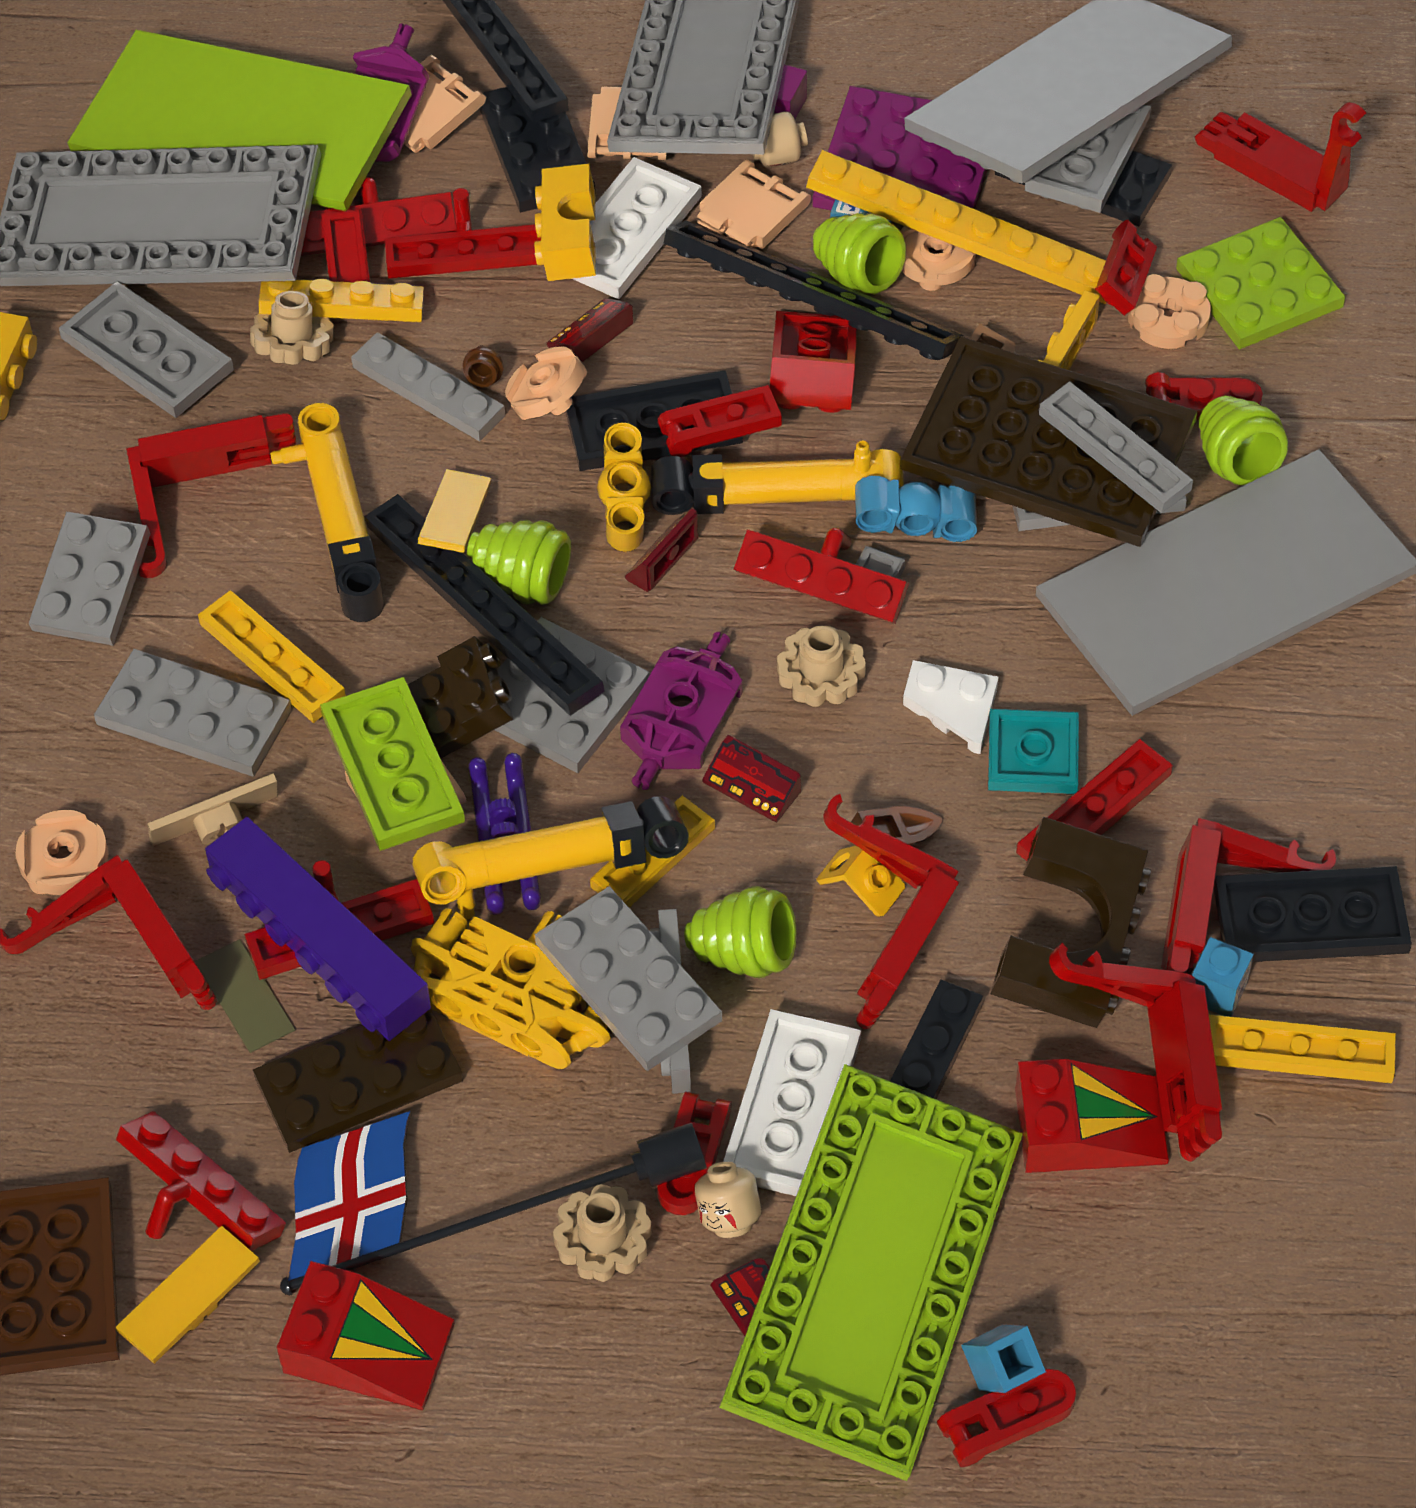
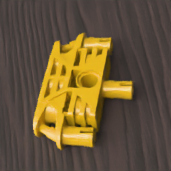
M445 908L424 939H412L411 951L415 957L414 971L428 984L431 1009L447 1016L449 1019L556 1069H564L570 1066V1055L573 1053L581 1052L588 1047H601L610 1042L611 1037L607 1031L608 1026L590 1006H588L584 1014H581L586 1007V1001L536 945L535 934L553 923L551 920L555 916L554 912H545L529 939L525 940L475 916L469 923L470 930L466 929L468 926L466 919L458 912H455L452 919H450L452 909ZM558 914L555 921L562 916ZM461 934V942H456V940ZM520 969H529V970H531V971L526 972V973H518V972H516V971H518V970H520ZM431 973L435 974L436 976H438V977L440 978V980H439V979H435V978H430V974H431ZM561 1037L568 1041L560 1044L556 1038Z

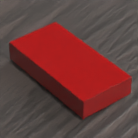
M361 209L321 213L329 281L370 282Z

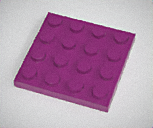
M855 86L849 87L828 149L829 153L975 209L987 169L981 167L979 163L963 156L954 155L950 150L935 143L926 142L922 137L905 130L904 118L932 100ZM814 191L813 207L832 210L835 199Z

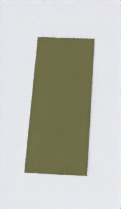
M240 939L195 961L249 1053L295 1031L265 979L259 980L252 958Z

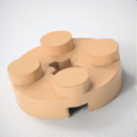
M906 226L900 231L906 243V259L902 272L910 279L919 282L920 286L925 290L935 291L940 289L942 285L955 283L964 278L975 267V253ZM932 247L936 251L940 249L944 250L943 253L933 254L929 252L928 248Z
M1157 274L1148 275L1136 307L1128 313V322L1131 328L1134 325L1135 329L1140 332L1139 338L1147 344L1164 349L1184 347L1187 340L1197 336V341L1207 331L1211 312L1210 302L1206 297L1207 290L1205 286L1198 282H1189L1175 277H1162ZM1164 309L1176 311L1172 316L1164 315Z
M553 347L541 351L535 355L538 360L537 363L533 364L529 369L522 364L511 376L507 383L505 394L511 403V407L522 420L543 416L549 412L553 415H559L568 410L572 405L573 400L571 396L577 391L586 377L587 369L569 348Z
M58 810L43 814L35 820L36 826L31 828L27 834L25 830L22 832L16 844V860L21 875L29 883L30 889L37 894L63 895L95 869L107 862L109 856L103 829L98 824L96 826L93 822L87 820L85 814L74 810ZM67 846L69 852H72L69 856L62 859L51 857V855L57 854L59 847Z

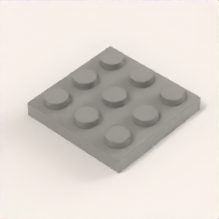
M540 617L538 622L603 681L605 692L570 716L507 658L497 672L499 677L505 681L512 694V701L508 702L514 720L495 729V731L579 773L635 702L650 672Z

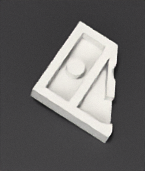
M913 660L903 695V705L917 715L930 719L932 724L945 734L951 730L968 742L967 749L973 753L981 754L989 723L990 709L993 707L998 688L999 677Z

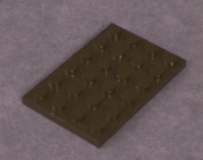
M960 336L901 457L900 469L1141 547L1157 510L1039 415L1040 404L1070 381L1175 466L1195 424L1197 411Z

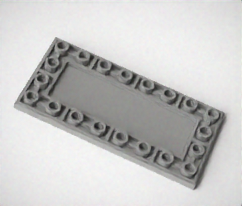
M645 0L607 140L609 152L764 155L799 0Z
M1093 0L904 118L905 130L922 137L926 142L935 143L950 150L954 155L963 156L979 163L985 169H992L1003 174L1013 182L1025 183L1048 166L1058 163L1068 153L1084 146L1088 140L1102 131L1110 129L1113 124L1128 114L1136 112L1139 107L1148 101L1164 94L1168 88L1181 80L1187 79L1193 72L1205 64L1213 62L1216 57L1232 47V35L1146 0Z
M292 145L16 153L0 216V286L114 284L116 281L121 284L296 281L321 158L319 146Z
M1318 449L1147 532L1141 547L1124 543L1036 586V596L1131 716L1416 574V559Z

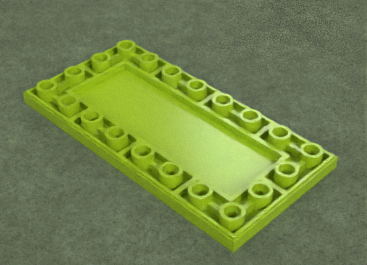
M135 30L67 143L71 151L318 145L321 158L311 204L347 211L412 93L407 84Z
M844 1064L719 1408L907 1481L911 1475L1023 1133Z

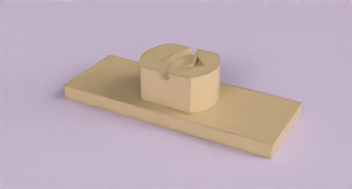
M274 773L147 823L152 846L193 830H197L202 844L210 845L243 820L240 814L241 811L277 797V780Z

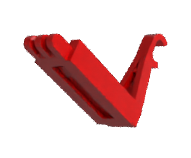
M1348 102L1333 115L1330 136L1324 155L1245 112L1238 120L1223 112H1219L1213 118V121H1210L1204 127V130H1201L1195 136V141L1199 146L1212 152L1216 160L1311 212L1316 207L1326 211L1348 188L1351 147L1362 138L1358 131H1353L1348 127L1347 119L1351 123H1356L1366 114V111L1359 105Z
M283 413L267 417L258 415L138 438L139 446L126 448L141 524L147 525L151 533L147 546L154 547L156 551V558L153 562L141 563L138 570L140 577H157L164 572L167 566L152 487L271 465V452L296 445L294 422L290 414Z
M838 794L830 800L824 811L823 818L826 826L831 831L865 851L913 888L917 889L918 886H921L857 992V995L864 998L866 1002L858 1013L856 1022L859 1027L869 1029L887 1006L958 886L959 882L955 880V877L959 871L943 861L873 827L874 814L866 815L861 825H854L837 813L838 808L843 802L841 794Z
M1198 818L1196 824L1192 825L1178 855L1161 965L1162 970L1191 974L1194 964L1197 963L1199 953L1201 954L1205 947L1217 863L1274 872L1332 870L1336 863L1334 850L1327 851L1321 861L1322 864L1303 860L1298 856L1297 851L1300 845L1295 839L1286 848L1220 823Z
M118 855L99 866L38 913L34 908L28 907L26 915L32 924L27 930L14 938H9L5 931L0 929V946L9 954H21L50 935L115 903L116 896L180 998L192 993L199 1006L204 1010L214 1008L217 1003V998L129 860L126 859L122 862Z
M1061 943L1051 952L1049 957L1050 967L1058 978L1067 982L1093 987L1148 1007L1164 1131L1178 1134L1181 1156L1187 1161H1194L1201 1153H1204L1212 1144H1215L1222 1138L1219 1114L1222 1110L1205 987L1196 984L1195 977L1187 973L1102 963L1101 956L1097 950L1082 963L1083 966L1073 964L1067 957L1068 948Z

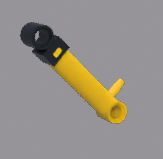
M314 403L306 406L298 416L302 444L284 447L281 450L271 452V460L274 465L307 461L330 555L332 571L337 591L340 595L342 611L350 620L368 622L378 617L384 608L381 578L377 570L376 557L362 512L341 429L339 413L329 404Z
M863 440L856 444L854 459L722 463V454L692 455V468L691 463L687 459L679 456H667L656 460L652 464L651 497L653 508L666 515H678L687 512L693 506V503L697 514H724V505L855 501V485L862 478L881 476L890 481L894 479L899 480L900 488L904 485L903 470L900 469L901 456L897 452L888 449L870 451L869 443Z
M656 796L646 799L637 809H635L632 801L601 807L602 817L455 847L442 841L430 842L417 850L413 857L412 865L423 896L429 902L448 904L457 900L460 914L466 920H469L475 915L473 890L475 888L611 860L615 869L646 863L645 847L654 857L670 858L684 850L688 843L689 834L675 803L669 798Z

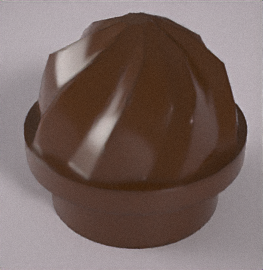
M481 345L470 350L465 355L463 370L468 382L476 387L484 388L491 386L501 378L504 364L501 356L496 353L494 348H487Z

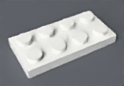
M633 157L595 203L596 220L590 221L596 247V276L572 279L616 299H620L664 244L666 229L681 223L702 197L701 185Z
M770 1009L723 1162H733L736 1164V1167L749 1170L754 1174L757 1187L796 1196L844 1064L853 1067L861 1040V1030Z

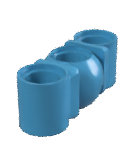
M881 476L864 477L855 485L856 524L863 531L870 533L886 531L887 533H892L896 526L907 535L921 536L933 530V538L943 537L952 542L969 540L977 533L975 493L965 491L956 486L946 487L945 485H939L936 492L932 487L922 482L906 483L899 488V480L894 479L890 481Z

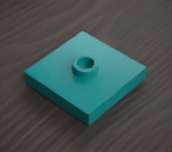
M990 709L988 790L1077 793L1079 712Z

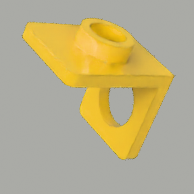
M857 846L840 849L816 878L820 885L844 880L877 917L884 916L905 889V884L896 874ZM845 860H847L839 869L836 870V868H837L842 862H844Z

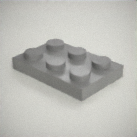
M66 511L28 623L32 631L114 646L151 534L147 525Z

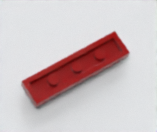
M1139 739L1047 818L1102 835L1171 776L1173 765ZM1038 826L1017 843L1016 853L1026 861Z

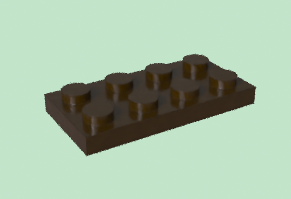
M431 1008L390 1041L377 1030L370 1032L363 1025H360L253 1069L255 1080L289 1153L463 1082L462 1071Z

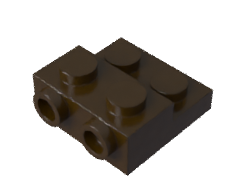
M475 636L437 656L441 667L408 684L440 759L514 720L508 702L512 701V694L505 681L499 677L496 669L501 666L500 659L490 643L484 645Z

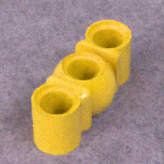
M623 422L609 427L605 433L604 470L598 479L597 490L599 498L605 505L607 542L614 549L627 552L639 547L643 541L644 503L650 495L651 485L647 473L642 468L641 433L635 426ZM619 445H626L632 448V450L621 453L613 448ZM620 483H628L634 488L629 491H619L614 486ZM627 521L634 524L635 527L629 530H622L615 525L619 522Z

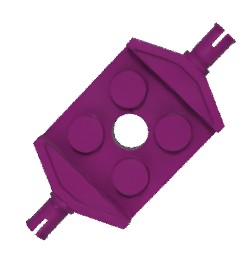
M401 23L398 25L393 42L389 47H378L356 52L353 55V60L358 65L354 74L407 84L412 93L375 162H390L400 155L430 77L426 69L406 51L414 33V29L407 24L403 25Z
M715 632L706 650L701 648L699 651L676 646L661 654L620 726L621 740L643 761L632 778V783L637 788H640L643 783L642 790L649 789L654 776L661 768H702L704 764V751L734 697L740 698L743 693L742 679L733 666L721 660L724 651L731 642L726 634L723 633L720 638L721 632ZM680 695L688 696L693 700L687 706L682 707L675 706L670 702L672 698Z

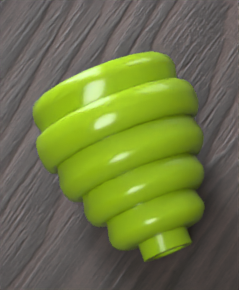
M857 213L851 216L831 217L826 219L815 230L813 235L815 256L822 262V265L829 271V274L842 285L860 293L877 294L887 290L897 280L903 269L906 259V243L903 234L883 216Z
M1233 396L1215 398L1202 410L1199 417L1202 448L1214 473L1235 485L1244 486L1281 467L1288 452V438L1277 414L1254 401H1247Z
M522 520L515 524L505 522L499 526L488 524L483 527L480 533H472L467 546V556L472 557V562L508 595H513L518 602L522 604L537 602L544 605L551 603L556 598L564 583L571 556V539L565 531L556 530L552 523L544 520L534 523L529 520Z
M751 886L741 892H733L724 897L723 900L711 903L708 908L704 907L697 910L692 921L688 922L685 926L684 938L687 948L693 950L699 960L703 962L711 961L713 965L723 969L727 968L738 975L746 974L760 979L773 972L779 973L789 967L795 954L797 929L792 905L785 894L777 890L768 891L760 886Z

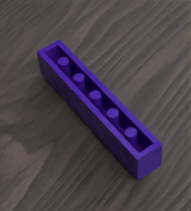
M245 817L205 848L209 864L206 872L214 885L221 891L228 889L236 896V902L241 910L249 918L253 919L257 916L265 924L266 931L279 946L286 944L295 952V957L301 967L311 975L316 972L325 981L326 988L338 1002L343 1003L347 1001L355 1009L357 1018L370 1032L377 1030L390 1041L431 1008L428 984L249 817Z

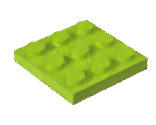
M1282 217L1177 258L1176 269L1184 280L1198 282L1205 286L1207 290L1206 297L1211 306L1210 313L1239 350L1344 306L1345 295Z

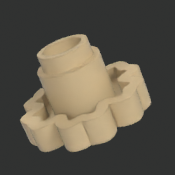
M285 291L278 294L275 302L272 304L271 315H255L254 325L250 328V343L254 347L255 352L260 355H270V359L275 363L295 365L300 363L302 359L316 361L321 356L329 353L330 342L333 341V323L326 317H312V305L308 302V297L298 291Z
M831 626L800 629L796 634L786 638L785 651L777 656V672L779 674L780 686L792 689V697L795 701L806 702V704L812 707L822 705L825 700L837 705L843 703L847 698L857 693L858 681L865 677L866 662L863 657L862 646L850 644L848 632L836 630Z
M600 1184L593 1188L590 1196L583 1192L574 1193L569 1197L568 1202L563 1203L559 1207V1225L553 1231L554 1245L558 1250L560 1261L566 1265L576 1264L577 1272L581 1278H594L602 1282L608 1281L614 1275L615 1270L623 1274L632 1273L637 1265L647 1257L646 1240L652 1234L651 1220L646 1214V1207L643 1202L628 1201L627 1191L624 1188Z

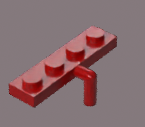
M366 177L361 185L363 204L353 205L348 208V210L361 209L366 247L385 244V238L456 232L451 192L379 202L376 181L371 177ZM332 208L311 211L309 213L301 256L326 253L321 213L339 212L342 210Z
M458 188L453 191L456 232L385 238L388 279L537 265L535 241H541V238L537 237L535 224L472 230L469 193L464 188Z
M831 528L827 532L820 553L747 529L733 569L736 572L896 624L909 586L907 581L837 559L839 550L844 551L851 546V538L839 528Z
M324 860L315 862L312 867L314 879L338 900L330 864ZM417 879L341 903L381 941L434 924L432 910L428 900L423 896ZM265 927L244 934L259 980L301 967L295 957V952L286 944L283 946L276 944L269 936Z
M155 1111L120 1126L116 1141L168 1184V1186L158 1192L145 1229V1233L150 1238L161 1239L164 1236L175 1203L184 1199L218 1228L223 1226L251 1251L281 1237L286 1222Z

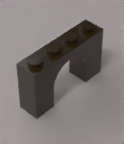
M1043 817L1033 837L1023 875L1068 889L1080 895L1094 909L1101 927V939L1097 944L1082 951L1067 952L1068 959L1073 964L1083 966L1082 963L1097 950L1101 956L1102 963L1127 965L1131 948L1124 946L1127 933L1134 934L1141 913V908L1134 906L1137 894H1144L1151 874V869L1144 867L1148 850ZM1011 935L1001 954L991 995L1094 1028L1098 1027L1105 1013L1113 1015L1119 999L1118 996L1058 978L1052 971L1049 963L1050 954L1054 949Z

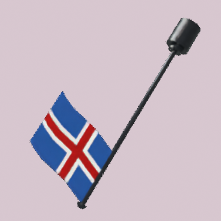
M411 1111L303 1147L298 1158L294 1180L296 1237L289 1278L286 1276L281 1280L280 1289L285 1295H293L292 1290L301 1287L310 1261L349 1271L637 1172L640 1181L649 1178L651 1186L654 1187L704 1170L707 1166L694 1127L691 1122L637 1141L639 1151L631 1153L633 1160L631 1164L401 1242L407 1207L405 1143L408 1125L412 1116Z

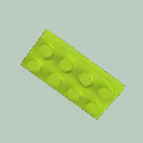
M404 677L320 704L323 719L380 851L465 822L462 806Z

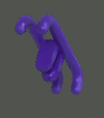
M517 753L508 754L504 761L509 799L500 798L491 801L485 760L476 757L469 763L478 842L531 831L523 764L520 755ZM538 876L520 879L524 906L529 910H536L541 905ZM502 883L485 886L488 911L493 915L501 914L505 909Z

